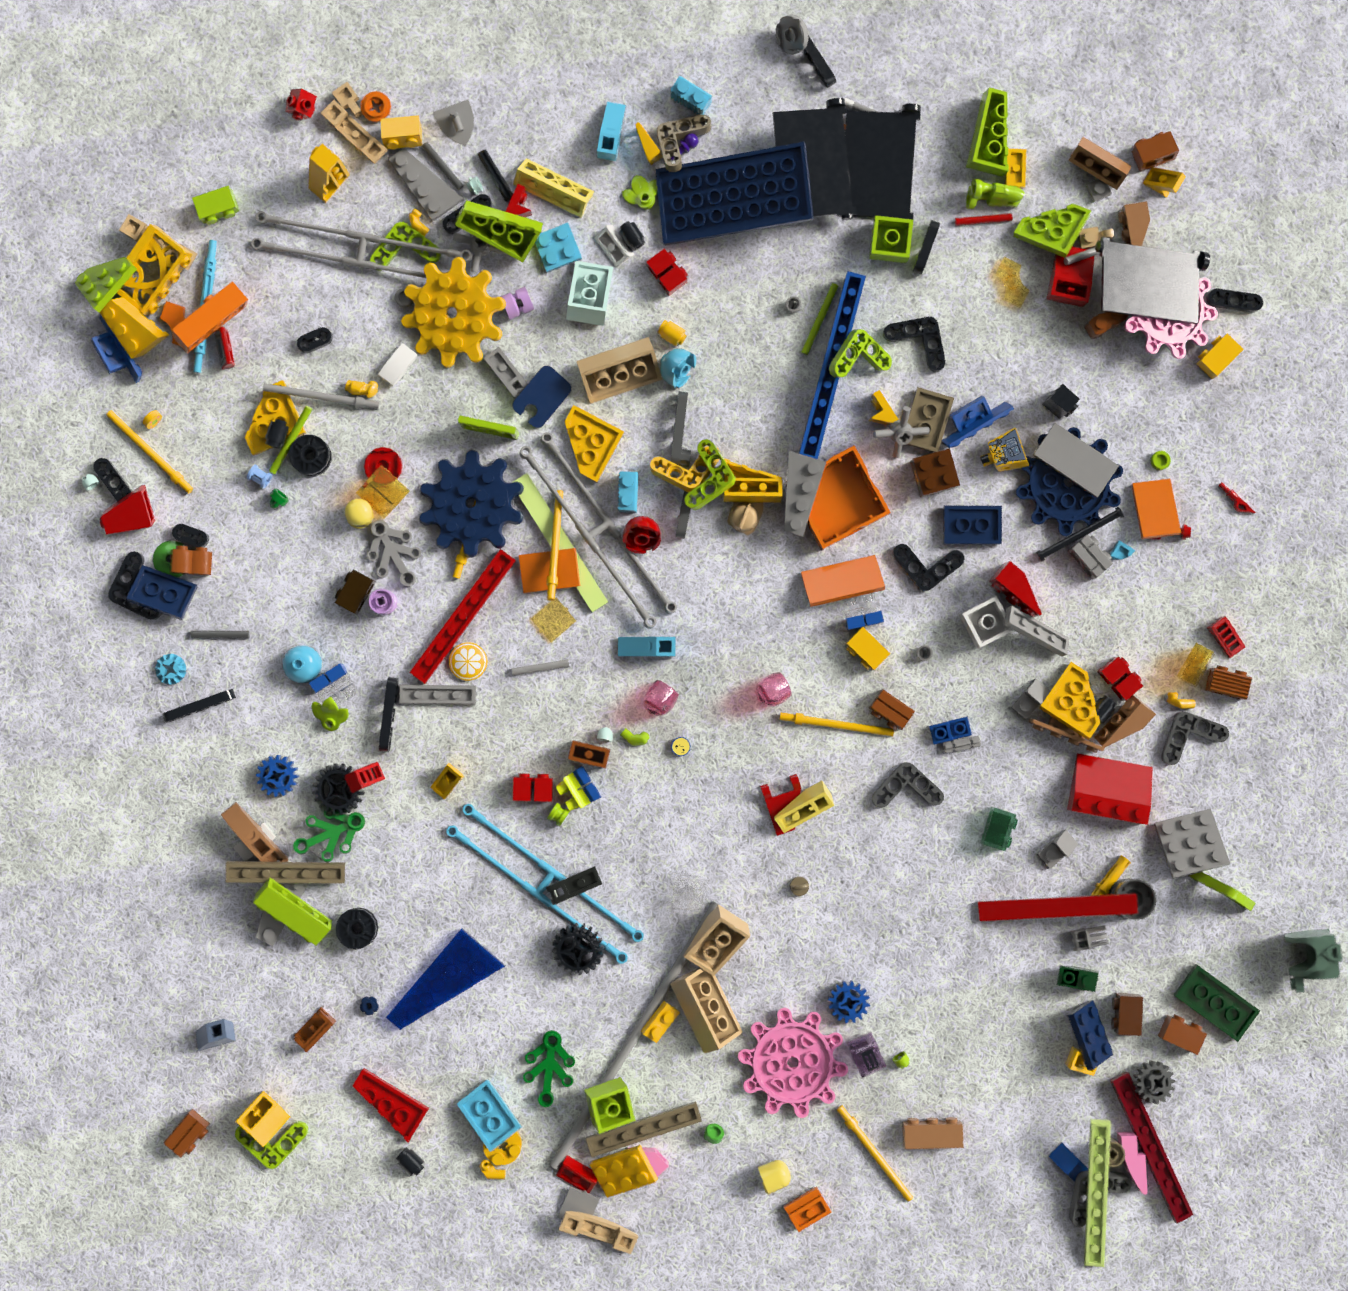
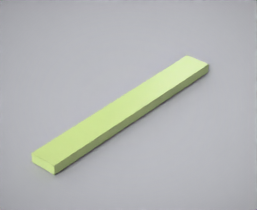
M526 473L513 482L518 481L523 484L524 491L519 497L551 546L554 515ZM560 526L559 550L574 548ZM577 553L581 586L576 588L590 610L594 612L607 604L608 601Z
M1090 1119L1084 1266L1104 1267L1110 1120Z

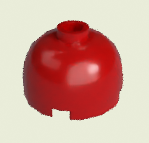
M636 516L630 519L624 526L623 543L626 544V548L634 553L645 554L647 550L651 549L654 551L661 542L659 525L648 516Z

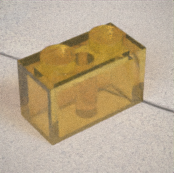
M1196 643L1177 675L1178 679L1196 688L1215 656L1214 651Z

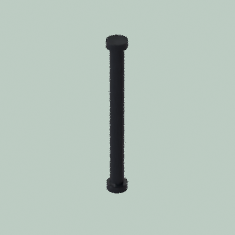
M1117 507L1114 512L1036 553L1042 562L1049 555L1119 517L1123 518L1124 515L1121 509Z

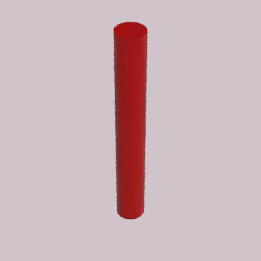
M1009 213L955 218V226L1007 222L1013 220V215Z

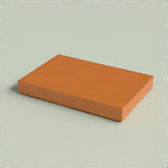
M1171 479L1132 483L1131 487L1141 538L1149 539L1180 535L1181 529Z
M576 548L558 551L556 576L558 577V586L555 589L581 586ZM551 551L519 555L523 593L548 590L546 579L549 576Z

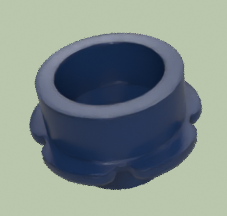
M366 996L361 1000L360 1010L362 1012H365L366 1015H373L374 1012H377L379 1004L375 997Z

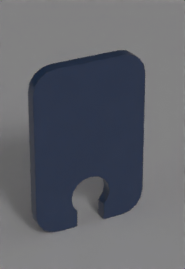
M543 366L515 398L512 408L521 416L525 407L533 404L537 412L527 422L534 428H540L572 390L571 384L552 367Z

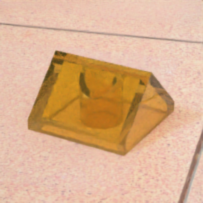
M381 465L360 487L356 494L361 499L367 501L385 519L410 490Z

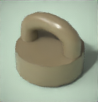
M801 876L793 878L790 882L791 892L797 896L805 895L809 890L808 881Z

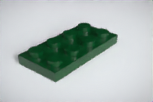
M1197 964L1194 965L1174 993L1176 998L1237 1042H1239L1260 1012L1259 1009Z

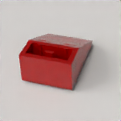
M1072 247L1066 257L1083 252L1086 249ZM1055 254L1046 300L1084 307L1089 302L1095 255L1065 265L1064 257Z
M1011 561L1003 563L989 580L992 584L990 587L997 593L1002 592L1007 596L1005 599L1010 604H1017L1021 608L1020 611L1033 618L1041 616L1042 612L1026 574Z

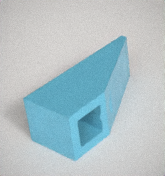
M607 102L597 147L598 158L611 161L617 160L626 105Z
M618 637V656L675 657L676 637Z

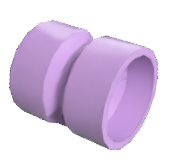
M525 287L515 290V294L508 293L500 296L506 302L505 309L510 320L520 316V312L528 313L534 310ZM521 299L523 305L517 306L515 300Z
M376 589L369 596V606L376 613L383 615L391 614L397 607V598L391 591Z

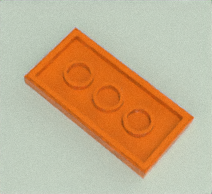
M875 555L801 572L810 607L885 590L884 581Z

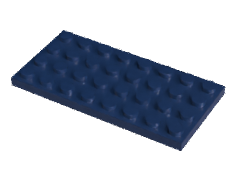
M805 142L682 164L681 169L677 172H669L665 167L655 169L662 238L665 246L814 220Z

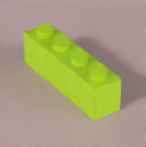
M269 878L255 894L253 903L258 909L265 910L274 920L281 921L290 931L297 932L308 943H313L317 946L331 930V919L272 878Z

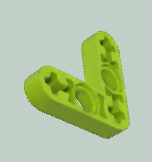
M405 222L396 223L385 237L386 239L412 243L415 238H421L422 245L426 246V243H428L429 245L427 246L438 248V246ZM406 227V233L411 235L409 239L404 234L398 235V228ZM381 242L372 254L370 261L376 262V258L380 259L383 255L380 251L383 250L390 256L382 258L384 262L382 265L388 266L402 246L396 245L393 251H387L385 248L387 243ZM410 248L430 263H435L441 258L440 253H436V257L431 256L429 258L427 251L421 253L420 251L422 250Z
M855 329L849 333L832 360L829 371L833 377H845L860 354L877 371L889 370L892 365V359L865 330ZM869 345L873 347L872 355L868 354ZM848 348L851 350V357L849 359L846 356Z
M708 439L700 441L697 450L713 476L686 495L685 504L692 510H699L731 488L735 483V475L716 445ZM706 445L709 447V450L713 455L709 456V454L705 451L704 447ZM716 459H720V466L718 468H712V462ZM722 471L728 476V482L723 481L724 478L720 474ZM709 485L715 487L712 494H706L705 492ZM700 492L705 496L704 499L699 494ZM693 497L696 498L697 503L695 505L692 503Z
M1203 872L1188 875V877L1225 895L1249 911H1252L1256 904L1240 891Z
M303 1121L295 1122L274 1146L268 1142L262 1151L255 1150L254 1139L250 1144L247 1143L250 1139L246 1135L244 1137L240 1135L242 1133L240 1126L235 1131V1138L265 1167L275 1169L306 1137L309 1129ZM301 1126L303 1128V1135L299 1133L293 1139L291 1136L296 1132L295 1127L299 1128ZM283 1140L290 1141L291 1148L289 1150H284L281 1147ZM268 1148L270 1151L264 1157H262L261 1155L265 1153V1151ZM275 1155V1156L277 1157V1158L275 1159V1161H276L277 1163H275V1162L269 1163V1160H270V1157H269V1156L272 1157V1156Z

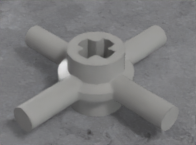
M454 233V241L470 245L471 250L475 253L470 269L474 273L478 272L482 256L489 254L491 251L508 256V254L486 242L485 246L479 247L478 242L481 243L483 240L476 236L468 237Z
M907 406L903 407L901 419L893 422L890 429L873 431L874 438L891 437L895 442L892 454L894 458L900 457L902 445L908 444L914 435H928L930 432L929 427H911L908 423L911 409Z

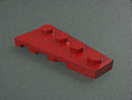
M365 1068L362 1069L353 1084V1087L409 1143L429 1107Z

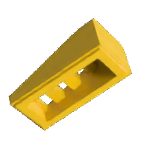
M638 122L635 124L646 158L649 164L653 165L662 158V153L643 126Z

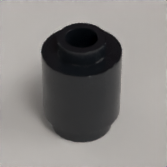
M627 221L620 226L619 234L628 248L635 251L645 244L644 236L635 222L630 223Z
M275 419V422L270 421L265 436V444L280 449L289 430V427L286 426L287 422Z
M1105 695L1095 703L1097 716H1099L1100 723L1102 724L1114 712V707L1116 706V703Z
M407 1147L395 1158L398 1161V1165L410 1176L413 1174L417 1176L424 1169L422 1165L424 1161L412 1149L409 1150Z

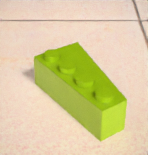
M989 87L982 94L966 168L1001 177L1009 171V164H1007V92Z
M466 200L457 216L455 225L523 263L539 237L543 223Z

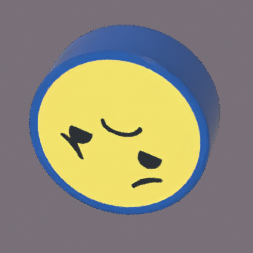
M678 737L673 740L671 748L677 756H685L689 753L691 746L686 738Z

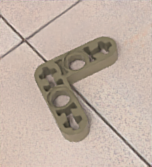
M692 116L664 122L657 127L658 140L666 170L677 172L681 169L682 159L677 140L684 139L688 134L699 136L710 132L711 119L709 116ZM682 126L689 127L686 131H681L679 128ZM663 131H667V133H668V137H667V138H665V134H664ZM666 145H673V146H675V147H674L673 149H671V150H666V149H665V146H666ZM674 156V164H672L670 157Z

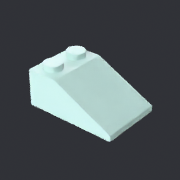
M580 261L575 262L566 320L604 326L613 267Z

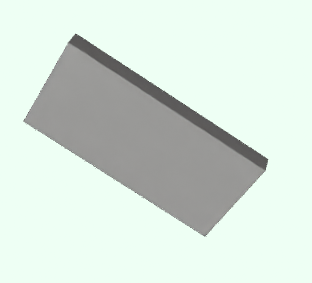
M1056 423L1053 424L1033 454L1034 457L1096 498L1119 467L1118 464Z

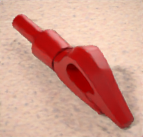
M1222 482L1218 485L1227 493L1226 496L1234 501V509L1236 511L1256 513L1233 489L1230 490ZM1238 505L1244 506L1245 510L1239 509Z

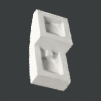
M402 343L383 366L378 376L394 387L403 377L408 367L416 360L418 354Z

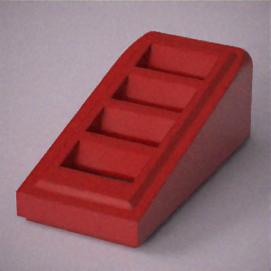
M1226 616L1220 617L1207 627L1229 658H1232L1246 647ZM1224 625L1225 628L1218 632L1217 629ZM1228 631L1229 634L1222 638L1221 635ZM1229 638H1234L1230 643H1225ZM1237 642L1238 646L1230 651L1229 648Z
M378 762L345 775V780L352 793L385 779Z

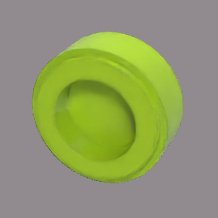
M1165 451L1155 452L1150 459L1152 467L1156 470L1166 469L1171 462L1169 454Z

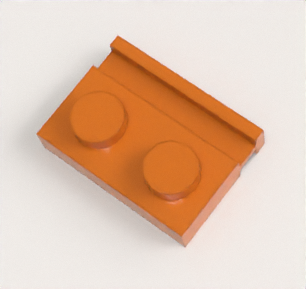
M817 1186L784 1205L785 1211L798 1232L832 1213Z

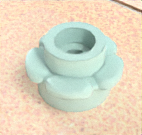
M477 176L474 178L469 177V182L467 183L468 190L471 194L478 195L479 192L483 191L482 184Z

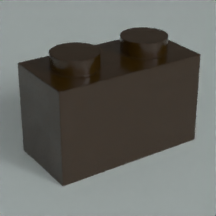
M353 569L352 572L349 571L344 579V582H346L344 587L337 591L335 603L358 615L376 581Z

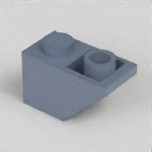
M226 1019L207 1023L195 1031L198 1051L236 1041L234 1024Z

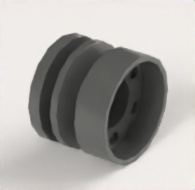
M1130 878L1120 879L1109 890L1110 893L1108 895L1136 893L1138 914L1117 915L1118 917L1141 920L1150 916L1155 909L1157 902L1156 893L1146 881Z

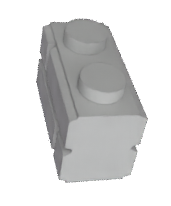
M1086 535L1074 544L1068 552L1093 580L1099 577L1113 563L1111 555L1106 550L1102 551L1099 548L1098 540L1094 536Z

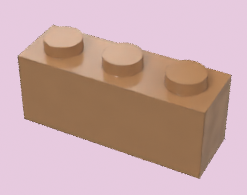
M1082 137L1068 160L1118 190L1132 167L1085 137Z
M933 1117L926 1118V1121H919L918 1118H908L907 1121H902L903 1146L905 1149L963 1148V1124L956 1117H947L946 1121H938V1118Z

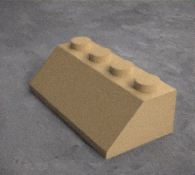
M649 337L576 361L590 404L662 380Z
M699 967L670 983L704 1054L721 1049L743 1033L716 976H712Z

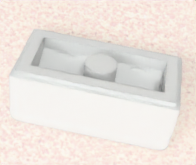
M613 225L606 226L594 237L616 268L634 256V253L628 248Z

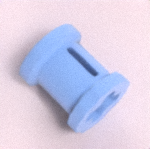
M255 464L249 470L246 479L255 481L264 489L272 479V474L265 473Z

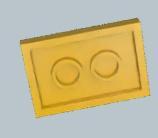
M641 1145L593 1160L590 1163V1167L607 1198L655 1183L658 1179Z

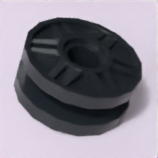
M303 435L292 443L289 450V459L292 466L298 472L308 477L323 474L329 468L332 461V452L329 445L320 437ZM313 451L315 453L314 458L307 460V454Z
M357 907L341 914L337 920L335 930L338 940L345 947L361 949L374 941L378 934L379 926L372 912L368 909ZM354 923L360 924L362 928L360 933L354 932Z

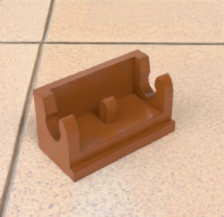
M320 1007L294 1035V1040L307 1053L335 1024L336 1020Z

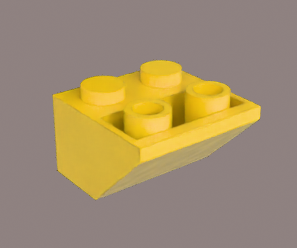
M261 1091L234 1122L264 1147L290 1116L266 1092Z

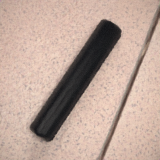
M487 150L480 151L478 153L479 159L506 202L510 201L513 195L511 189Z

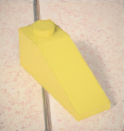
M820 781L805 789L780 811L774 819L785 833L833 807L832 795L824 782Z

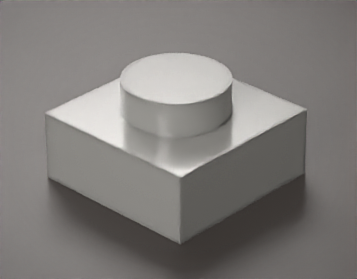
M1099 179L1086 185L1093 203L1112 194L1108 184Z

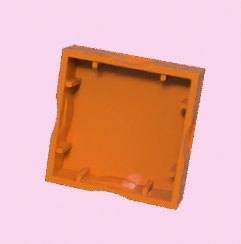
M855 445L826 461L807 523L821 551L891 513L880 491L871 481L867 467Z

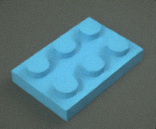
M489 1080L483 1082L457 1103L490 1152L522 1128Z

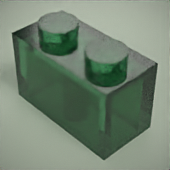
M991 807L980 843L1006 851V848H1009L1012 842V837H1010L1012 829L1015 830L1017 826V814Z

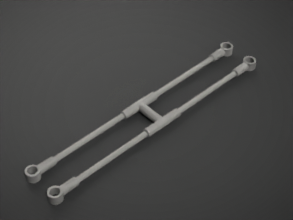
M259 211L256 214V220L262 224L267 222L279 225L286 224L358 239L356 259L344 256L337 257L279 246L276 243L265 242L260 238H254L251 241L252 247L256 250L285 251L342 262V264L361 268L380 269L426 278V275L421 272L379 265L376 262L364 260L367 241L435 252L453 258H463L465 253H469V258L464 260L465 262L472 260V253L469 250H445L386 239L368 233L351 230L344 231L296 222L268 215L263 211ZM264 214L265 219L260 221V216ZM256 241H260L259 247H255Z
M545 432L541 436V443L547 445L554 456H557L593 505L603 523L588 532L539 468L540 465L531 454V448L523 446L519 452L520 457L526 459L533 470H536L575 523V527L593 552L599 556L632 601L637 612L644 620V626L647 629L653 628L656 625V619L650 616L644 607L638 603L602 554L600 547L593 539L594 537L608 529L614 538L620 542L656 591V595L664 605V611L667 614H673L677 609V605L671 602L664 592L658 588L634 553L626 548V544L623 543L621 534L602 507L598 506L560 454L561 451L553 442L552 434ZM544 437H549L550 441H545ZM523 450L528 451L529 454H523ZM668 605L673 606V611L668 609ZM647 620H651L653 624L649 625Z

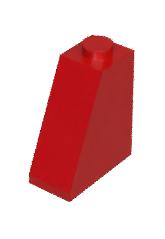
M139 486L103 512L100 517V525L102 529H105L106 534L152 527L155 518L146 486Z

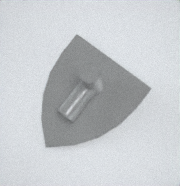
M469 99L434 111L435 119L443 133L454 142L466 146L471 138L474 127V116Z

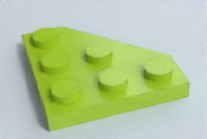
M1070 204L1064 209L1057 211L1056 209L1040 213L1036 217H1024L1015 229L1013 237L1066 258L1090 217L1091 210L1076 204Z
M121 257L87 268L77 277L74 283L93 309L100 312L137 269L129 259Z

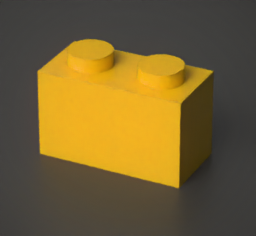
M419 115L380 119L381 139L386 149L394 150L397 148L423 146Z
M1228 333L1222 337L1220 335L1211 342L1213 346L1210 350L1205 349L1198 356L1200 360L1196 365L1211 379L1217 377L1244 350Z
M861 627L845 643L848 646L846 650L853 657L857 655L862 660L860 664L867 670H875L891 654L864 627Z

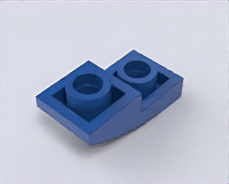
M968 716L929 726L933 744L972 735Z

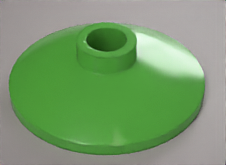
M174 540L163 542L156 548L153 554L155 569L177 578L184 575L170 573V562L167 561V558L171 555V550L176 549V546L185 545Z

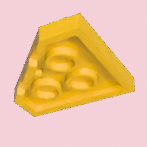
M284 380L272 384L287 387ZM263 392L261 402L257 406L252 418L251 426L245 435L246 442L253 456L274 448L265 444V436L270 421L275 422V419L287 422L286 426L289 427L286 439L288 438L299 418L291 395ZM304 426L297 437L307 434Z
M573 405L565 420V425L581 475L598 483L624 431Z
M1070 662L1041 704L1040 709L1087 740L1091 738L1100 725L1093 692L1089 684L1088 672Z

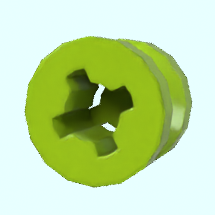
M556 803L547 819L555 821L556 825L560 827L570 810L563 809L559 803Z

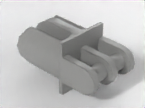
M1106 926L1070 931V934L1073 936L1071 941L1075 946L1073 951L1090 950L1092 947L1109 944L1108 940H1101L1107 938V933L1105 932L1089 935V933L1106 930ZM1079 933H1083L1082 938H1079ZM1084 941L1085 946H1080V942Z

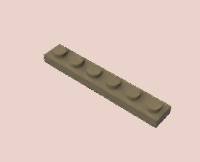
M227 861L226 883H265L269 878H272L277 883H345V862Z
M695 1101L600 1134L586 1137V1142L592 1158L702 1122V1118Z

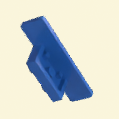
M100 314V320L107 332L91 338V342L109 374L127 368L134 382H140L142 376L140 366L131 359Z
M981 395L950 414V418L957 431L942 439L941 442L948 448L956 447L964 439L976 435L977 431L991 426L999 418L1006 417L1014 408L1011 404L1003 402L991 410L985 397Z

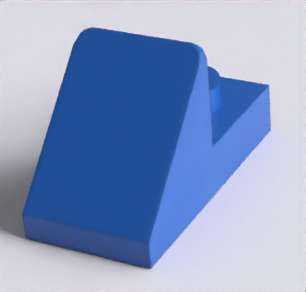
M1063 1143L1049 1155L1074 1182L1080 1172L1088 1171V1168Z

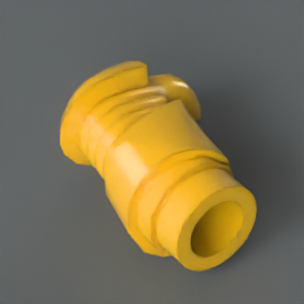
M348 380L345 385V391H348L351 395H364L372 398L378 392V384L375 381H369L366 384L365 382Z

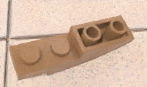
M237 802L221 814L230 828L261 862H277V860L287 862L289 860Z

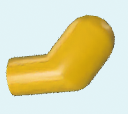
M413 209L408 215L411 227L425 237L430 229L420 222L421 212Z
M1168 692V699L1166 700L1169 704L1180 709L1195 708V700L1178 699L1177 692Z
M483 1160L480 1163V1170L487 1179L505 1180L506 1170L495 1169L488 1160Z

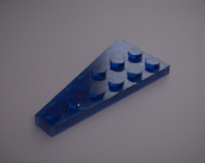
M462 928L386 1018L401 1030L506 965Z

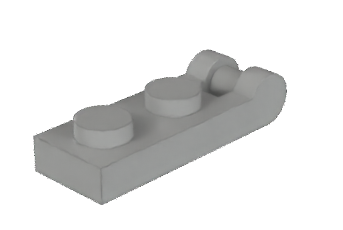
M499 347L484 357V360L511 395L516 398L528 383ZM519 382L521 386L515 390L513 385Z

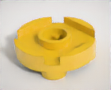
M518 1132L504 1141L508 1143L505 1150L497 1147L490 1152L483 1143L485 1156L494 1165L498 1166L514 1162L519 1156L522 1147V1140Z

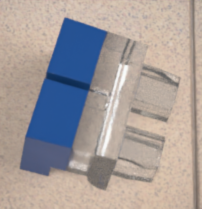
M874 593L862 595L864 603L857 604L855 597L844 599L845 607H843L847 630L884 622L879 600L875 599Z
M341 663L309 683L322 702L328 697H332L337 707L341 705L336 696L337 694L342 692L347 700L356 695L353 687L355 683L347 673L344 664Z

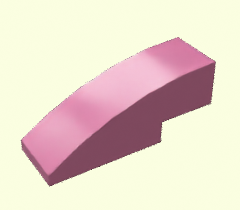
M1117 1132L1118 1143L1125 1150V1160L1123 1161L1125 1168L1137 1188L1143 1194H1147L1146 1156L1142 1151H1137V1136L1133 1132Z

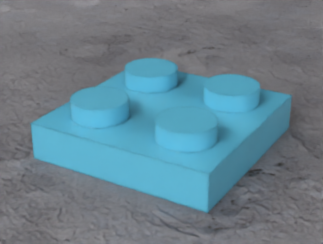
M568 223L540 233L535 242L547 273L582 259Z

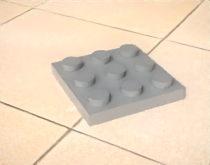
M1211 809L1154 823L1172 879L1230 864Z

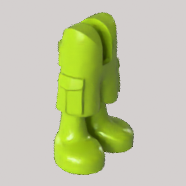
M973 179L966 195V209H974L979 200H986L988 206L1018 207L1024 196V191L1017 186H1008L996 182L989 184L980 179Z

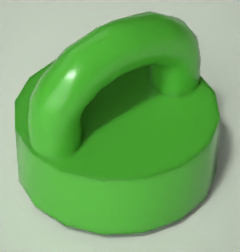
M709 1124L704 1132V1139L712 1144L720 1143L724 1136V1130L718 1124Z

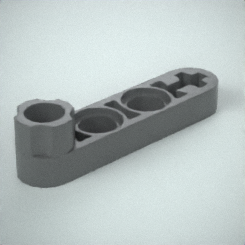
M679 391L671 462L679 466L689 467L691 450L682 449L688 392Z

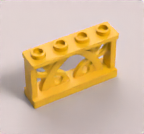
M149 224L127 256V259L137 269L136 271L139 274L138 281L135 282L137 277L131 276L117 294L139 309L143 315L150 316V314H154L158 310L160 301L169 294L171 285L179 280L183 268L190 264V258L193 254L173 240L158 226ZM160 237L169 245L162 249L157 239ZM174 249L178 253V258L174 263L171 262V257L174 255L165 256L168 250ZM150 250L152 252L151 255H154L156 253V255L152 258L147 257V254ZM159 260L160 279L142 283L144 273L140 266L141 262ZM125 286L134 288L133 297L123 290ZM139 289H142L141 296L143 299H145L146 294L150 295L146 304H142L138 300Z

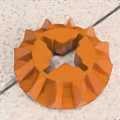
M378 91L370 92L362 99L361 112L369 121L377 123L381 121L380 119L390 115L391 103L384 93ZM372 101H374V103H376L377 105L381 104V106H379L380 113L376 110H371L373 109Z

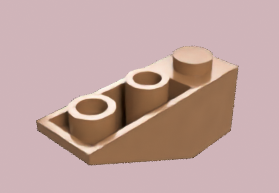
M1147 201L1124 205L1118 213L1119 222L1123 224L1124 229L1121 234L1122 240L1126 244L1142 246L1150 222Z
M1132 695L1125 701L1117 713L1111 717L1108 723L1099 730L1094 738L1105 748L1142 730L1156 714L1145 703Z

